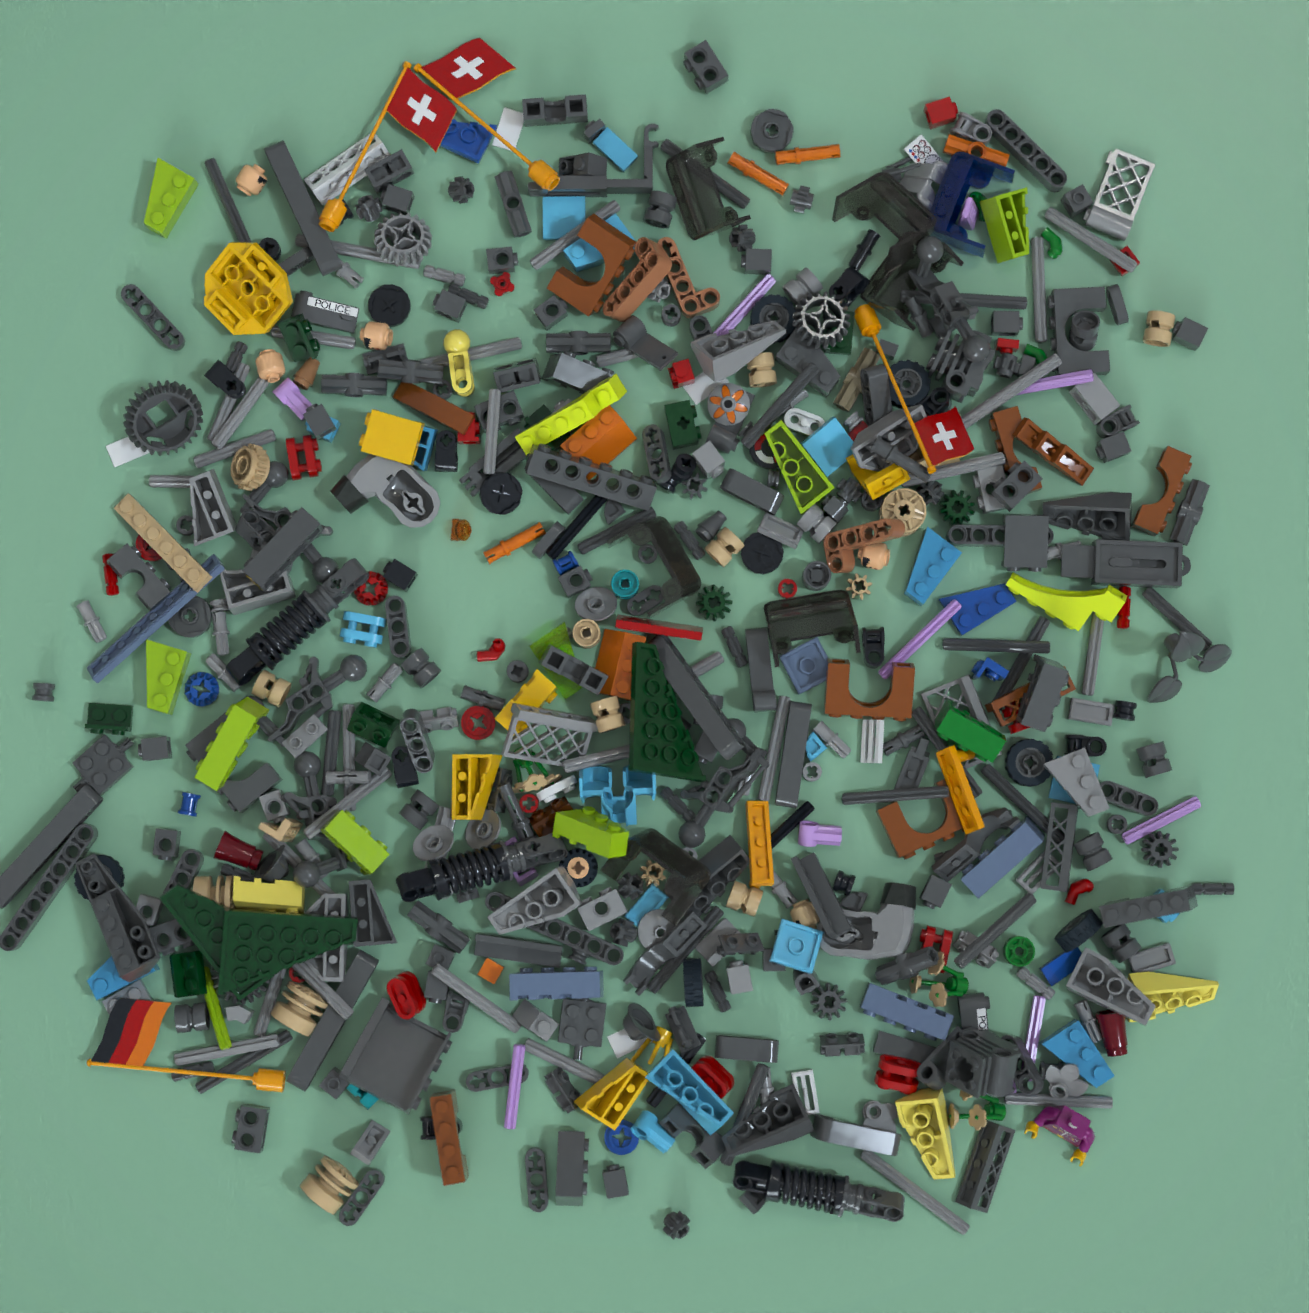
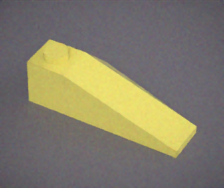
M1156 972L1129 973L1127 978L1156 1006L1149 1020L1155 1019L1156 1014L1162 1012L1174 1013L1176 1008L1184 1005L1192 1007L1214 1000L1219 986L1218 981ZM1127 1018L1128 1022H1136Z
M943 1088L940 1090L920 1089L896 1100L895 1104L899 1122L911 1137L910 1141L920 1152L921 1159L934 1180L955 1178L952 1144Z

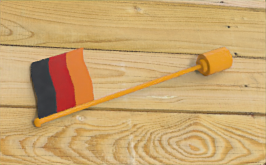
M119 998L115 1003L102 1041L93 1058L88 1059L86 1062L88 1067L95 1065L253 1081V1085H256V1090L283 1092L286 1080L285 1070L259 1068L258 1072H254L253 1076L144 1066L155 1045L162 1019L172 1003Z

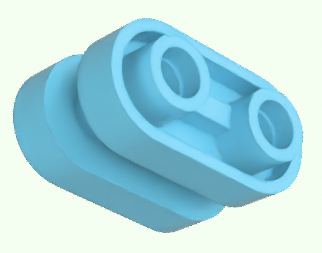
M344 611L343 620L349 621L347 629L341 628L339 637H343V642L356 644V640L364 641V646L377 648V644H382L383 636L378 635L377 632L378 627L385 628V618ZM357 623L370 625L369 633L357 631Z

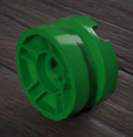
M1014 936L1005 942L1003 955L1014 966H1026L1034 959L1035 947L1028 938ZM1017 947L1024 950L1019 956L1015 953Z

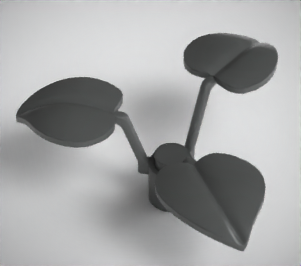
M1180 631L1179 635L1177 633L1170 634L1165 638L1164 645L1170 652L1168 657L1171 661L1173 677L1165 676L1159 680L1150 692L1147 702H1164L1178 694L1182 687V682L1178 680L1175 662H1183L1193 656L1198 661H1201L1198 666L1200 671L1213 672L1228 661L1232 650L1225 644H1217L1210 647L1204 653V656L1200 657L1197 654L1205 647V641L1201 636L1187 631Z

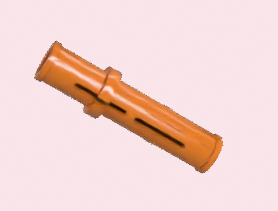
M835 144L801 149L794 147L793 150L775 151L776 164H800L805 161L840 158V146Z
M735 151L727 163L743 172L744 176L754 178L783 196L789 186L788 183L755 164V161H749Z
M538 522L510 539L500 541L499 545L484 551L483 554L487 558L488 563L491 564L505 555L509 556L511 555L510 552L545 535L544 529L535 532L543 527L541 523Z

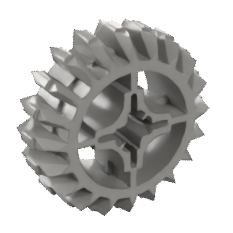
M400 211L398 216L391 213L390 219L384 217L383 223L378 224V229L374 233V244L382 260L387 258L389 264L394 261L397 267L400 263L407 267L409 262L415 266L416 259L422 262L423 255H428V249L431 248L432 234L430 233L429 226L425 225L424 219L419 220L417 214L411 217L409 212L406 215H402ZM413 232L419 236V241L412 235ZM387 238L391 239V242L394 243L393 247L387 243Z

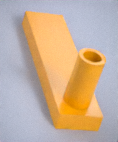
M955 745L936 752L935 754L949 787L965 835L985 828L961 763L973 759L975 753L969 749L968 751L956 750Z
M747 801L745 806L750 864L749 886L750 888L760 889L761 886H773L774 884L768 801Z

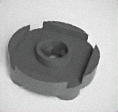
M768 109L758 114L751 125L753 144L762 151L769 153L783 151L793 137V125L786 113L778 109ZM771 126H775V130L778 131L773 136H770L769 132L766 131Z
M195 596L168 620L169 624L179 635L187 638L198 637L210 628L212 622L211 608L203 598ZM189 610L192 613H196V617L193 618L192 622L189 619H185V615L188 614Z

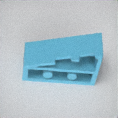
M616 213L605 220L636 241ZM582 238L563 250L565 258L576 273L605 263L602 254Z

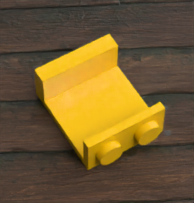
M372 409L371 413L368 412L365 419V425H367L366 433H362L359 441V446H362L361 451L407 465H414L425 423L412 421L376 409Z
M853 454L846 458L852 474L872 500L910 480L908 472L894 463L876 472L860 468Z

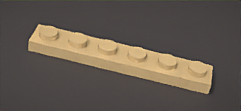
M128 493L114 507L119 515L194 591L198 593L213 578L132 495Z

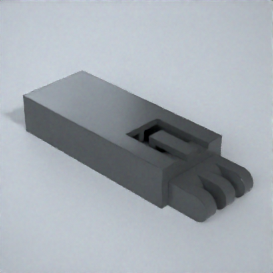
M519 428L497 445L495 472L509 473L529 456V454L526 455L515 438L517 434L522 432ZM484 456L469 468L470 471L459 480L461 484L465 483L468 479L470 480L465 486L467 491L473 486L476 487L470 493L472 497L480 492L482 482L490 475L484 472L481 474L480 472L484 468Z

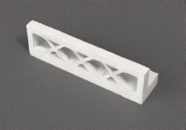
M370 134L304 179L322 206L328 200H332L341 194ZM376 134L372 140H375V142L369 146L349 187L367 176L364 169L390 156L385 145ZM321 178L318 182H316L315 184H312L314 181H316L317 179Z

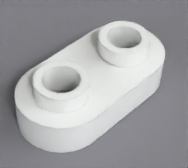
M798 408L789 409L784 416V424L788 429L806 436H810L815 432L811 430L810 426L812 424H817L818 428H820L825 423L820 416ZM791 417H797L798 422L796 424L790 421Z
M572 775L536 793L539 802L544 800L546 804L557 798L555 794L561 791L566 794L576 789L575 784L578 781L575 775Z

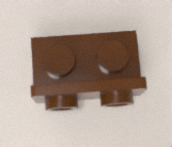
M565 796L556 798L544 809H538L533 812L529 817L530 823L537 835L542 837L553 833L556 812L573 809Z

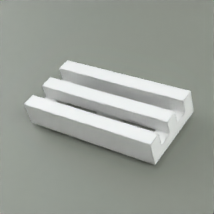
M863 720L860 763L882 764L884 720Z
M813 1069L791 1072L792 1082L798 1095L799 1090L796 1077H801L807 1115L820 1113ZM805 1075H809L814 1103V1109L810 1110Z

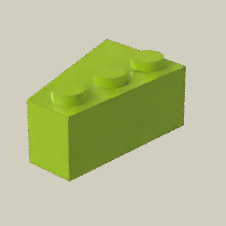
M157 158L144 224L148 229L167 239L199 184L195 178L160 158Z
M1027 187L980 201L997 264L1029 254V227H1026L1025 216L1028 214V207H1025V195L1028 194Z
M146 639L147 708L170 715L173 714L191 653Z
M584 806L582 809L556 812L552 837L557 839L562 836L569 839L570 844L576 845L579 842L586 845V850L606 858L626 856L629 831L621 827V824L610 820L607 815L597 812L594 807Z
M337 811L321 829L322 833L338 849L340 848L348 855L347 859L350 862L354 861L361 867L359 871L363 875L373 874L390 855L386 851V845L380 840L375 841L370 836L372 834L370 830L364 825L359 826L354 821L356 818L349 811Z

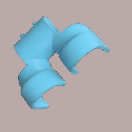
M629 765L623 767L624 793L623 795L613 796L611 789L612 769L610 767L594 766L579 770V790L582 804L587 798L601 797V812L607 815L613 822L626 823V826L637 825L636 795H649L653 801L655 800L656 775L629 771Z

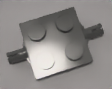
M104 734L72 763L82 777L80 781L73 785V788L78 792L83 786L88 784L102 796L134 767L127 759L125 753L127 749L134 745L132 740L127 737L125 741L117 745Z
M589 998L563 999L558 1042L575 1046L574 1060H577V1056L578 1060H582L583 1047H601L606 1003L594 1002Z

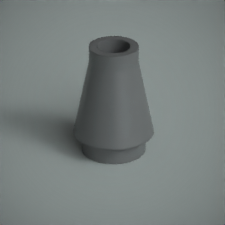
M717 511L699 523L695 531L705 542H708L710 539L713 540L727 518L722 512Z

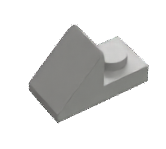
M527 999L522 1001L512 1015L527 1030H531L546 1042L559 1026L557 1021Z
M372 1120L350 1154L369 1165L391 1131Z

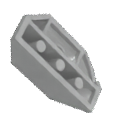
M921 404L907 407L914 423L927 417ZM900 409L890 412L859 432L851 450L860 468L879 472L892 465L893 462L886 463L885 459L878 454L869 452L878 435L882 436V440L892 446H898V451L907 456L917 451L919 445L904 410Z
M324 893L304 914L348 917L346 894ZM344 944L337 949L319 954L317 957L305 961V963L321 981L344 982L347 945Z

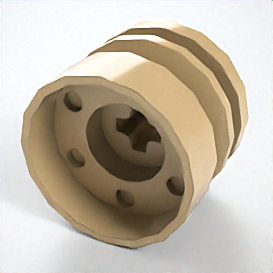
M908 488L896 489L890 492L883 500L879 509V520H902L905 524V532L902 537H907L915 533L923 524L927 514L926 504L923 497L916 491ZM906 507V512L909 515L904 514V516H901L898 508Z
M228 875L226 881H224L223 876H218L216 886L213 885L211 876L195 877L193 883L194 892L230 909H236L233 902V875Z
M289 981L286 986L294 993L283 991L282 995L289 1000L288 1003L277 1001L270 1014L276 1020L296 1032L310 1036L317 1025L310 1017L311 1014L322 1016L323 1012L316 1006L326 1009L328 1003L311 988Z
M324 1156L320 1160L322 1165L317 1164L315 1166L320 1177L310 1173L300 1184V1187L318 1206L334 1215L344 1203L339 1193L349 1197L352 1194L349 1188L355 1190L359 1183L341 1163L334 1161L328 1156Z

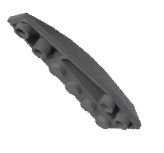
M96 854L76 862V868L119 976L130 983L148 974L161 957L146 920Z

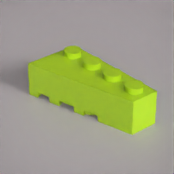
M782 420L778 421L764 433L800 514L804 513L835 488Z
M249 697L236 704H231L225 714L228 716L225 723L221 722L215 732L218 734L215 741L212 740L205 750L207 752L205 759L202 758L197 764L195 770L198 772L194 778L215 791L222 788L238 763L235 760L236 756L239 758L248 747L246 740L250 739L257 732L260 725L256 723L261 717H266L269 709Z

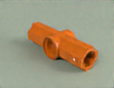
M950 134L943 153L966 160L971 165H980L1004 173L1010 154L986 147L981 142H971ZM978 150L982 156L975 158L972 156L971 151Z

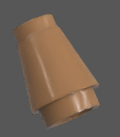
M311 357L308 358L293 375V383L303 390H308L309 387H312L320 362L316 359L312 360Z

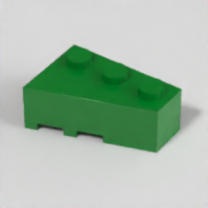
M947 699L934 720L936 731L938 732L937 735L944 740L949 741L951 739L957 742L956 745L964 751L971 750L976 753L975 756L984 762L988 760L993 763L1006 743L1005 735L985 722H980L969 716L970 713L963 710L962 712L953 707V702Z

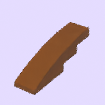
M401 382L392 397L422 415L432 418L462 435L466 434L475 418L471 413L412 383Z
M1024 417L1013 433V436L1030 450L1081 486L1084 485L1094 469L1070 447L1060 443L1049 432L1043 431L1029 418Z

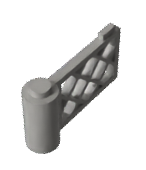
M1115 149L1114 152H1109L1105 164L1109 165L1092 209L1087 208L1083 220L1086 221V226L1125 241L1155 164ZM1117 156L1126 159L1128 166L1118 169L1115 162ZM1140 165L1148 168L1147 174L1138 177L1134 167ZM1130 169L1134 180L1125 183L1121 173ZM1117 175L1121 185L1111 188L1108 179ZM1137 183L1140 192L1131 196L1127 186ZM1123 188L1127 198L1117 202L1113 192ZM1110 194L1114 204L1106 206L1099 203L1101 196ZM1129 201L1132 207L1131 215L1122 212L1119 205Z

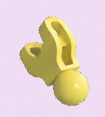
M454 329L445 335L443 346L448 353L453 389L458 395L468 397L475 390L468 352L470 338L466 332ZM466 380V387L459 388V383Z

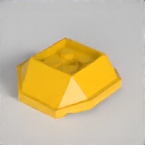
M230 242L205 273L204 306L233 335L268 333L293 303L287 273L257 242ZM249 283L252 285L253 291L250 290Z

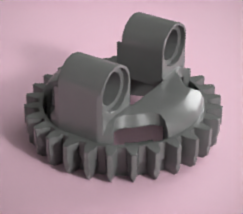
M166 380L164 385L157 381V386L155 387L149 383V389L147 390L141 387L142 393H134L136 400L129 399L132 406H125L127 413L123 414L126 420L123 422L124 427H126L125 432L129 436L130 441L134 442L137 448L140 447L143 452L148 450L151 455L155 451H157L159 456H161L162 451H166L167 455H169L170 450H174L177 453V448L180 446L185 449L184 443L189 442L192 444L191 436L197 437L195 430H201L199 423H203L201 417L203 415L202 406L196 394H193L190 388L186 390L184 384L180 386L177 381L169 383ZM166 400L176 415L156 427L147 411ZM190 410L193 416L190 415L188 428L185 425V420L187 417V412ZM147 437L162 438L165 445L162 442L152 440L151 444H149Z

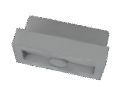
M1093 373V382L1077 384L1069 393L1093 424L1097 425L1116 410L1120 404L1096 373Z
M726 918L695 947L712 967L723 958L717 954V947L721 945L718 935L741 934Z

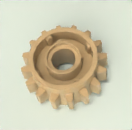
M249 443L248 447L243 446L234 455L231 463V477L234 484L238 485L239 489L252 491L253 488L257 489L267 479L270 470V459L266 454V450L256 444Z

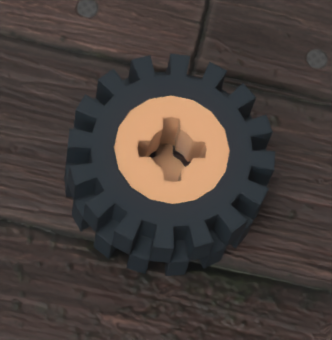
M577 848L568 851L567 856L559 863V867L563 866L576 887L589 885L595 879L598 872L596 858L585 849Z

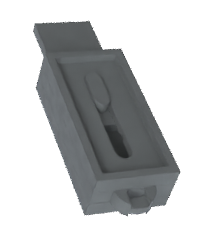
M1096 539L1092 542V546L1062 544L1061 577L1091 578V585L1108 586L1110 584L1111 586L1179 588L1182 586V576L1188 574L1191 568L1189 558L1183 555V543Z

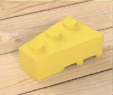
M234 876L233 902L236 909L304 914L305 888L299 886L295 881L274 880V883H261V878H254V882L241 881V877Z

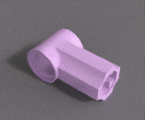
M287 377L272 392L303 421L305 419L303 414L306 413V409L312 404Z
M800 821L799 845L814 847L817 844L840 846L842 839L841 826L819 825V823L814 821Z

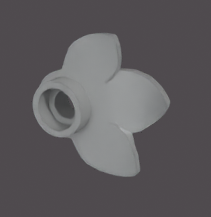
M1066 1064L1061 1069L1050 1065L1046 1071V1079L1050 1083V1094L1056 1100H1064L1069 1095L1080 1096L1088 1089L1089 1084L1078 1079L1079 1068L1076 1064Z
M874 1100L864 1105L862 1110L865 1118L863 1126L896 1132V1125L893 1120L898 1117L896 1105L892 1103L881 1104ZM872 1107H875L877 1113L872 1116L869 1111Z

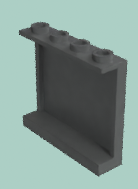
M382 997L342 1068L339 1078L409 1114L412 1109L416 1110L422 1100L419 1095L422 1090L427 1091L432 1081L429 1078L432 1071L437 1072L442 1063V1060L439 1059L442 1052L447 1054L452 1044V1041L449 1040L451 1033L445 1035L413 1017L411 1019H402L398 1016L395 1008L389 1005L390 1001Z

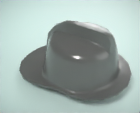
M281 845L278 849L269 853L259 863L254 873V878H261L269 883H274V880H280L289 874L288 861L282 855L285 845Z
M629 1004L628 1013L623 1019V1027L628 1033L629 1038L638 1041L647 1037L651 1040L659 1041L661 1037L650 1013L639 1004Z

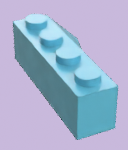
M674 1050L662 1058L645 1077L674 1097L710 1135L722 1127L734 1114Z

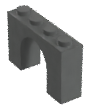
M1105 287L1053 289L1047 299L1048 308L1052 309V317H1049V329H1053V338H1050L1051 351L1054 350V354L1059 356L1062 364L1052 370V372H1055V375L1091 369L1096 375H1107L1110 372L1109 350H1078L1068 342L1065 335L1066 321L1075 313L1082 310L1103 312L1106 309Z
M226 712L185 745L189 749L186 753L194 762L196 760L199 762L202 758L205 759L207 755L205 750L212 740L215 741L218 735L215 733L221 722L225 723L228 717L225 715ZM266 762L244 780L232 781L227 779L224 786L217 791L220 795L225 794L229 799L227 803L234 812L238 810L243 813L258 801L260 796L265 795L283 779L271 764Z
M1188 885L1150 896L1110 901L1099 907L1103 925L1106 928L1191 911L1198 904L1194 886Z

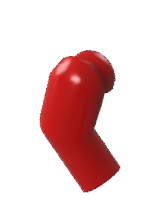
M496 638L489 650L477 651V661L498 660L505 651L504 641Z
M1089 879L1073 882L1070 885L1065 902L1075 905L1079 894L1084 892L1090 893L1094 889L1093 882Z

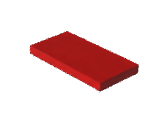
M619 614L615 626L619 629L699 641L702 640L703 627Z

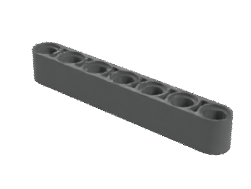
M284 140L264 148L322 276L343 268L326 230L319 226V215Z
M657 634L648 644L656 645L659 659L665 668L663 672L666 679L718 752L726 760H730L745 747L744 741L670 638L666 635Z
M88 784L83 786L0 876V909H3L69 839L74 830L101 804L104 798Z
M81 824L74 830L0 935V947L3 950H17L25 942L76 869L75 863L84 858L96 841L98 830L94 825ZM84 828H89L91 831V836L87 840L82 837ZM72 846L78 848V855L74 858L69 854ZM61 863L66 868L63 875L57 873V866ZM48 881L53 885L51 893H47L44 890V885ZM35 899L40 902V909L38 911L32 909V902ZM22 917L28 921L25 929L19 926V920ZM9 935L15 938V944L12 947L8 946L6 942Z
M491 892L487 895L485 904L489 910L495 912L513 898L500 892ZM493 895L501 898V905L498 908L490 905V898ZM558 918L542 922L537 926H528L532 930L607 964L618 965L623 960L624 952L619 946ZM552 922H557L561 926L559 934L554 935L550 933L549 925ZM577 931L580 934L581 939L578 943L574 944L569 941L568 936L570 932ZM597 940L600 943L601 947L598 952H591L589 950L588 944L590 941ZM611 949L618 950L620 952V959L611 961L608 958V952Z
M361 949L344 977V982H341L336 990V993L352 1009L379 963V959ZM330 1005L327 1006L286 1080L304 1092L311 1084L347 1020L343 1019Z

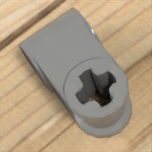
M959 112V118L954 128H951L949 132L953 136L971 142H981L987 146L992 135L990 126L967 113ZM984 132L987 138L979 139L976 134Z

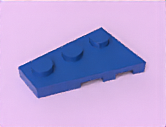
M453 119L440 146L479 164L494 135L477 122L464 123ZM489 125L493 130H497V125Z
M1005 583L939 599L943 608L954 599L961 604V609L950 618L961 636L1017 602Z

